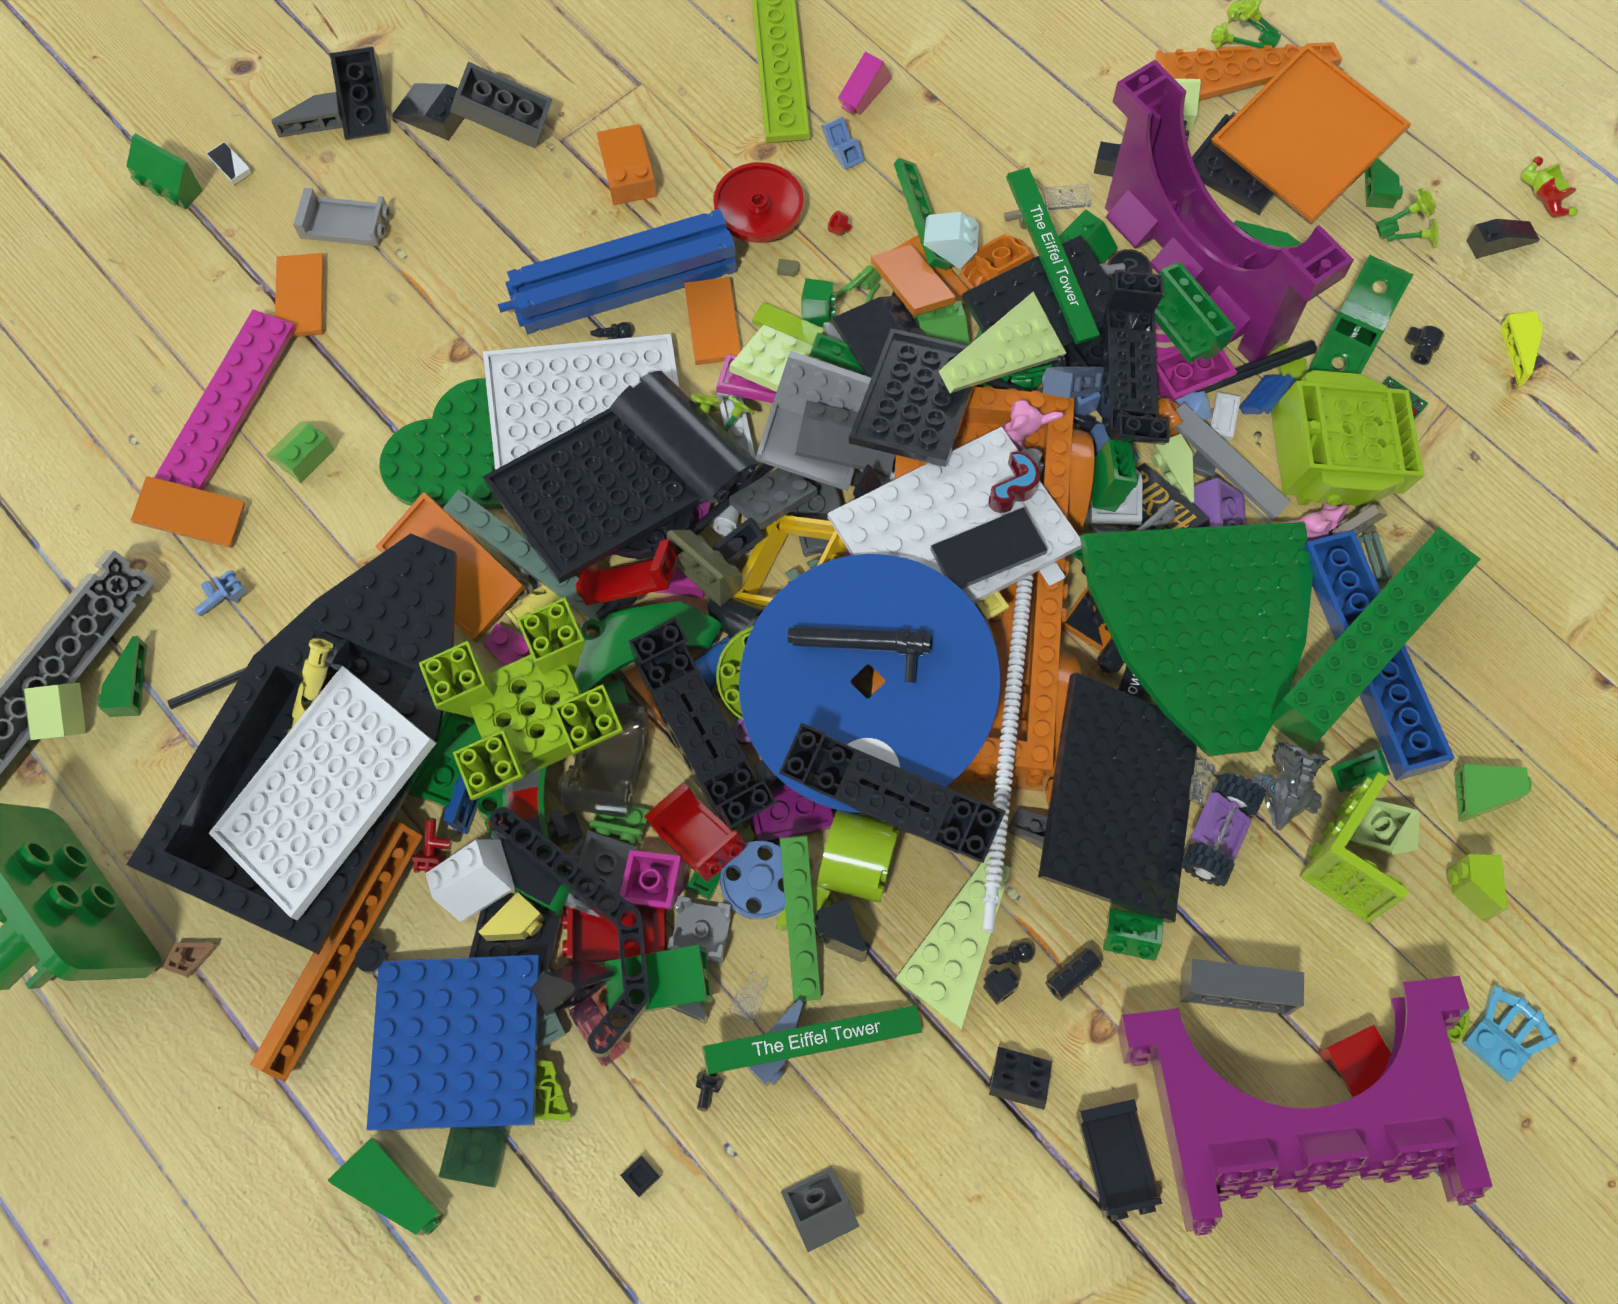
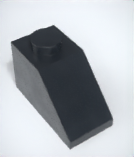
M748 518L713 545L711 549L719 551L724 560L732 564L764 539L765 536L752 519Z

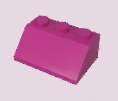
M1179 350L1156 358L1158 395L1170 398L1173 401L1234 376L1237 373L1223 350L1207 361L1204 358H1200L1191 363H1188Z

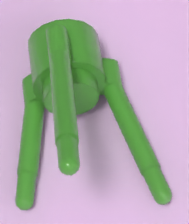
M866 266L861 273L837 292V298L847 290L851 291L859 285L864 290L871 289L865 303L871 301L875 291L880 287L878 280L881 278V275L874 266Z

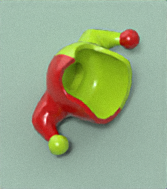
M1540 156L1535 157L1533 163L1523 171L1521 179L1533 187L1535 195L1544 202L1548 213L1553 218L1577 215L1578 209L1575 206L1569 209L1562 208L1561 206L1562 200L1576 192V188L1568 185L1562 175L1560 164L1557 163L1541 172L1535 171L1536 167L1542 165L1543 158Z

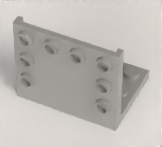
M790 351L755 460L848 491L854 468L797 456L795 452L806 401L859 412L871 378Z

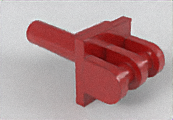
M426 818L424 850H419L412 857L414 873H419L420 871L427 873L444 861L446 852H436L435 848L451 849L452 839L436 837V818Z

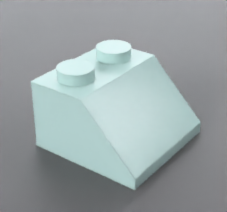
M962 212L928 215L925 225L924 246L961 269L977 252L979 224L973 217L967 216Z

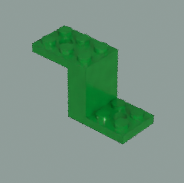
M1369 255L1307 373L1318 370L1361 374L1414 274ZM1376 281H1383L1387 289L1383 293H1377L1373 289V284ZM1336 357L1343 358L1346 361V366L1342 369L1335 368L1332 363L1333 359Z

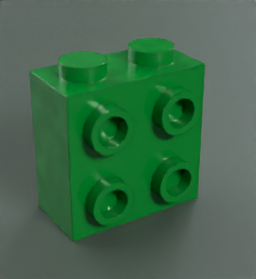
M1108 439L1094 458V475L1091 490L1093 508L1116 512L1119 506L1125 502L1126 497L1133 488H1136L1139 478L1138 474H1136L1135 455L1133 454L1131 443Z

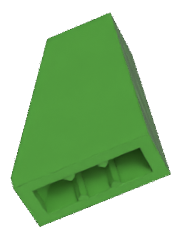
M1463 764L1454 771L1458 821L1470 820L1516 802L1530 793L1532 782L1528 776L1527 768Z

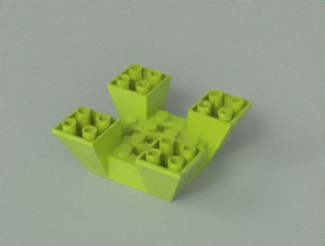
M565 597L517 618L531 655L487 674L468 641L419 662L435 707L439 710L474 718L481 735V740L453 752L472 801L624 732L604 685H600L583 694L580 691L574 675L585 641ZM541 733H544V735H543L542 737L537 738L538 735H540Z

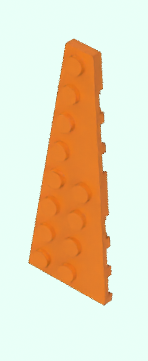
M1334 42L1309 43L1310 46L1328 60L1340 65L1342 57ZM1286 44L1282 48H1272V45H1265L1264 48L1252 49L1251 46L1220 47V49L1215 51L1197 48V51L1183 52V49H1176V52L1163 53L1162 50H1158L1155 58L1174 79H1200V101L1268 83L1303 47Z

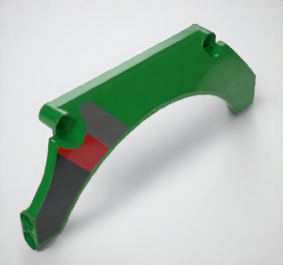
M680 601L614 612L607 615L604 623L595 619L587 620L581 628L585 644L574 677L582 694L592 690L611 674L635 662L629 640L674 617L677 618L688 639L685 644L687 649L711 648L722 628V624L713 617ZM596 630L599 635L591 638L586 635V632ZM541 733L540 735H538L537 738L542 737V736L544 735V733ZM544 767L480 797L477 807L480 816L486 820L484 823L491 839L501 840L514 883L515 893L518 892L526 900L542 908L547 907L559 916L564 908L568 891L498 837L490 823L492 812H486L482 808L488 801L495 802L497 804L496 808L506 807L549 839L544 813V783L547 767ZM508 820L498 821L499 825L503 823L509 827L510 831H512V828L510 827ZM522 834L518 837L517 842L527 843L531 839V835ZM543 850L538 854V858L546 860L551 857L552 852ZM560 869L559 875L565 876L562 869Z

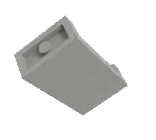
M304 188L293 225L300 239L379 247L381 238L385 236V222L390 217V207L386 204L383 196L378 197L377 203L316 197L313 188Z

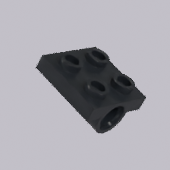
M998 1047L989 1083V1095L1044 1110L1047 1103L1052 1061Z

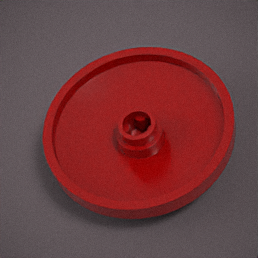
M754 162L738 166L722 177L714 191L713 204L714 210H721L730 235L743 241L761 243L781 238L797 225L803 213L804 197L800 183L789 171L775 164Z

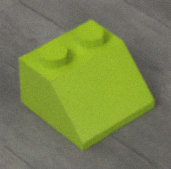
M1468 854L1449 867L1447 880L1452 887V894L1482 921H1488L1508 909L1501 855Z

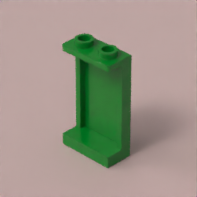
M694 945L645 954L650 1003L645 1012L694 1003H713L706 948ZM641 955L625 958L628 975L635 977L642 972ZM620 959L605 962V968L613 970L615 974L605 984L608 991V997L605 998L607 1012L623 993ZM634 992L631 994L629 1001L638 1005L644 1001L645 996L641 992ZM617 1014L613 1018L620 1019L625 1015Z

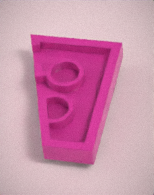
M497 623L484 643L485 648L503 666L531 655L524 636Z

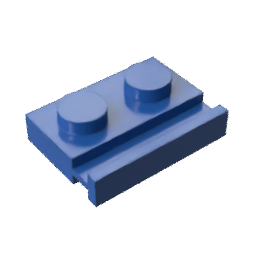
M1291 374L1286 377L1283 375H1265L1239 406L1242 414L1257 415L1263 412L1269 414L1294 384Z
M460 774L459 779L454 784V793L450 804L445 808L443 821L453 829H457L458 833L468 834L479 798L473 801L470 799Z

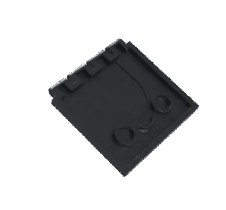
M1232 112L1230 116L1225 114L1192 156L1194 165L1206 186L1260 215L1275 194L1211 143V139L1237 113Z

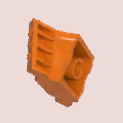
M1003 234L979 247L972 256L973 260L965 263L959 276L972 289L1035 258V256L1022 240Z

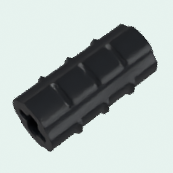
M1085 948L1078 955H1075L1070 962L1064 964L1063 968L1055 972L1045 984L1051 994L1056 999L1062 1001L1069 994H1073V991L1080 985H1083V982L1089 977H1092L1102 967V964L1090 949Z

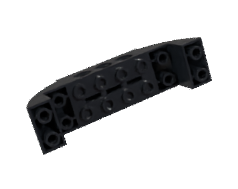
M1115 270L1112 278L1100 343L1101 367H1104L1101 386L1102 424L1108 437L1112 440L1165 445L1170 441L1169 420L1159 419L1154 312L1163 297L1162 275Z
M674 617L629 640L630 649L649 697L693 779L719 818L731 829L777 802L765 780L759 782L689 654L685 646L688 639L677 618Z
M804 723L800 724L779 771V774L839 803L980 863H984L1006 812L982 800H979V802L832 739L826 733Z

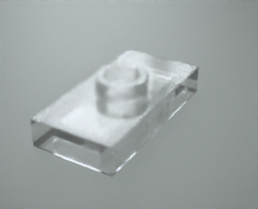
M1089 184L1044 187L1043 190L1047 210L1091 207L1092 204Z

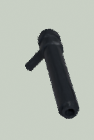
M794 625L793 628L788 629L787 636L788 643H793V646L897 652L898 655H906L905 682L915 683L917 656L931 654L932 633H927L925 630L917 629L916 632H910L909 629L899 628L898 631Z

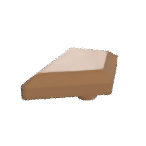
M174 943L162 968L189 978L216 948V944Z

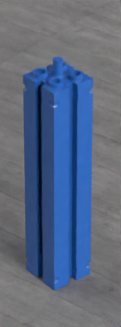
M717 209L709 214L703 213L523 266L519 270L507 271L509 281L505 283L511 300L498 304L500 313L514 309L519 326L525 327L527 335L532 334L537 330L542 331L685 288V282L716 279L724 274L736 273L735 245L729 230L726 228L720 209Z

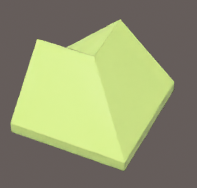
M1375 800L1352 835L1349 843L1392 855L1418 850L1420 812L1416 809Z

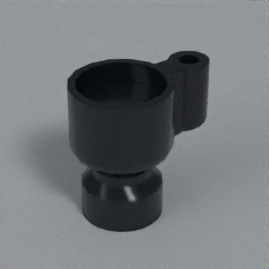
M1425 326L1422 329L1410 327L1405 341L1410 345L1416 346L1411 356L1412 360L1420 365L1429 364L1433 353L1439 350L1445 335L1443 331L1434 326Z

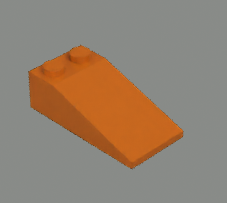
M640 124L596 132L613 205L657 197L653 172Z

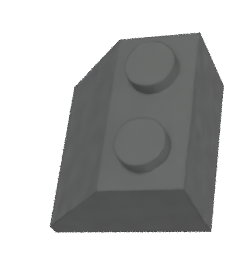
M832 1166L781 1191L807 1252L860 1227Z

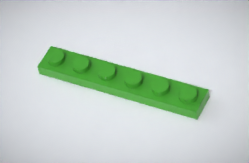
M807 836L779 838L793 1001L797 1002L799 999L801 1001L821 1000Z

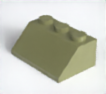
M670 530L667 532V539H670L679 557L676 568L719 606H722L742 589L741 571L736 566H731L726 562L719 551L711 549L703 537L700 535L696 536L691 530Z

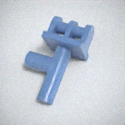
M233 570L226 572L219 578L216 576L213 578L219 588L218 591L215 590L210 581L202 583L201 587L208 598L194 609L199 616L205 614L225 597L237 604L240 602L239 598L247 590L244 586H241L240 579L235 578L236 573Z

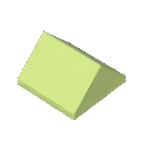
M80 683L24 689L30 740L86 733Z

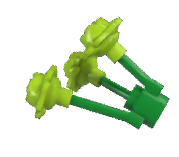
M1235 0L1227 10V15L1229 16L1228 23L1241 19L1243 22H1249L1261 31L1258 37L1260 43L1234 37V34L1228 33L1226 28L1227 22L1222 23L1221 26L1214 27L1211 34V42L1215 43V49L1220 48L1225 42H1237L1256 48L1272 45V48H1274L1280 40L1281 34L1259 12L1261 0H1242L1240 2Z

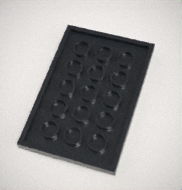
M1080 235L1063 243L1062 246L1096 327L1100 331L1103 329L1105 308L1111 282ZM1039 256L964 292L961 296L982 333H984L1034 292L1063 348L1065 349L1075 343Z
M891 328L850 432L849 444L946 467L974 386L949 393L939 371L968 346Z

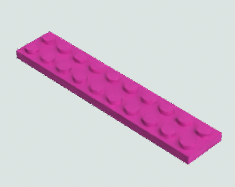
M252 309L154 478L200 490L205 489L294 334L296 327L293 323Z

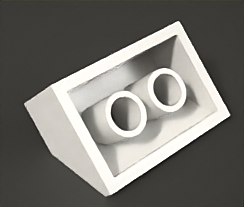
M500 839L475 840L425 873L432 898L459 922L466 921L515 890Z

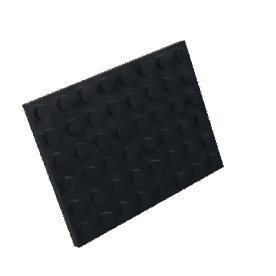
M610 408L483 476L486 486L559 584L705 501Z
M1079 673L1070 675L1038 878L1149 917L1163 919L1166 923H1173L1176 920L1182 872L1181 863L1184 856L1197 745L1158 706Z

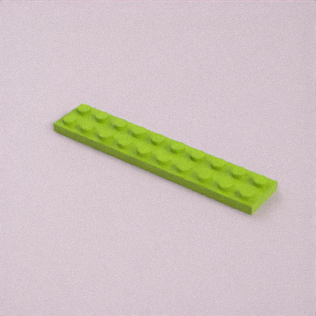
M752 0L766 143L809 140L810 134L795 0Z

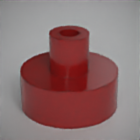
M841 211L834 212L828 222V231L837 236L843 232L848 233L851 230V224L848 223V215Z

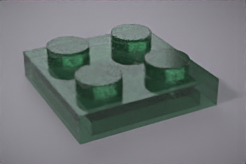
M495 1127L450 1128L438 1177L495 1188L509 1131Z

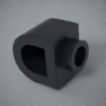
M374 938L371 942L364 940L355 955L357 967L367 974L377 972L383 961H386L389 957V953L385 952L387 946Z
M1009 967L1006 970L1004 968L1000 972L994 970L983 979L986 982L983 988L996 1005L1003 1002L1018 989L1016 982L1019 980Z

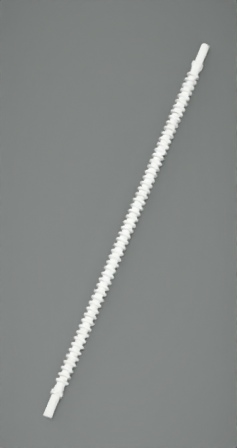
M1033 574L1017 582L1018 588L1016 589L1017 594L1015 596L1017 600L1015 601L1016 607L1014 608L1015 614L1013 615L1015 620H1013L1014 626L1012 627L1014 633L1011 634L1012 640L1010 643L1012 646L1010 647L1011 653L1009 654L1010 660L1008 661L1010 666L1007 669L1010 673L1007 674L1008 680L1006 681L1007 687L1005 688L1007 693L1005 694L1006 700L1004 701L1006 707L1003 708L1005 714L1002 716L1005 721L1002 722L1004 728L1001 729L1003 735L1000 736V740L1003 742L999 744L1002 749L998 752L1001 756L998 757L1000 763L997 765L999 770L996 772L998 778L995 780L998 785L995 786L997 792L994 793L996 799L993 801L996 807L1006 812L989 849L991 851L987 854L990 858L987 860V864L990 867L986 868V872L989 874L985 876L988 882L984 884L987 891L983 899L985 911L982 931L987 933L994 932L996 906L999 905L1000 899L998 897V890L1002 887L999 884L1002 881V877L999 875L1003 873L1000 867L1004 865L1001 859L1005 857L1002 853L1005 851V846L1002 844L1006 843V839L1003 837L1007 835L1004 829H1007L1008 825L1005 822L1009 819L1006 816L1009 813V809L1006 807L1010 806V802L1007 800L1011 798L1009 792L1012 790L1009 786L1012 784V780L1009 778L1013 777L1011 771L1014 769L1012 764L1015 761L1013 758L1015 756L1014 749L1016 748L1014 742L1017 741L1015 735L1017 734L1016 728L1018 727L1017 721L1019 720L1017 714L1020 712L1018 707H1020L1019 700L1021 696L1019 694L1022 692L1020 687L1023 684L1020 680L1023 679L1022 673L1024 672L1023 666L1025 664L1023 660L1025 659L1024 653L1026 652L1025 646L1027 644L1025 640L1027 639L1026 633L1028 632L1027 626L1029 625L1027 620L1029 619L1028 613H1030Z

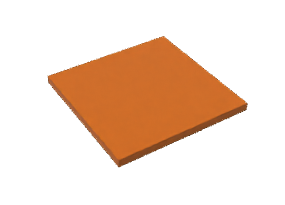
M1307 43L1211 139V143L1313 224L1410 128L1411 123Z

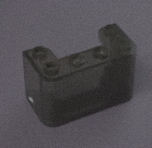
M611 702L624 732L574 754V765H570L565 775L560 776L558 790L562 791L561 803H564L566 809L628 819L648 744L647 707Z

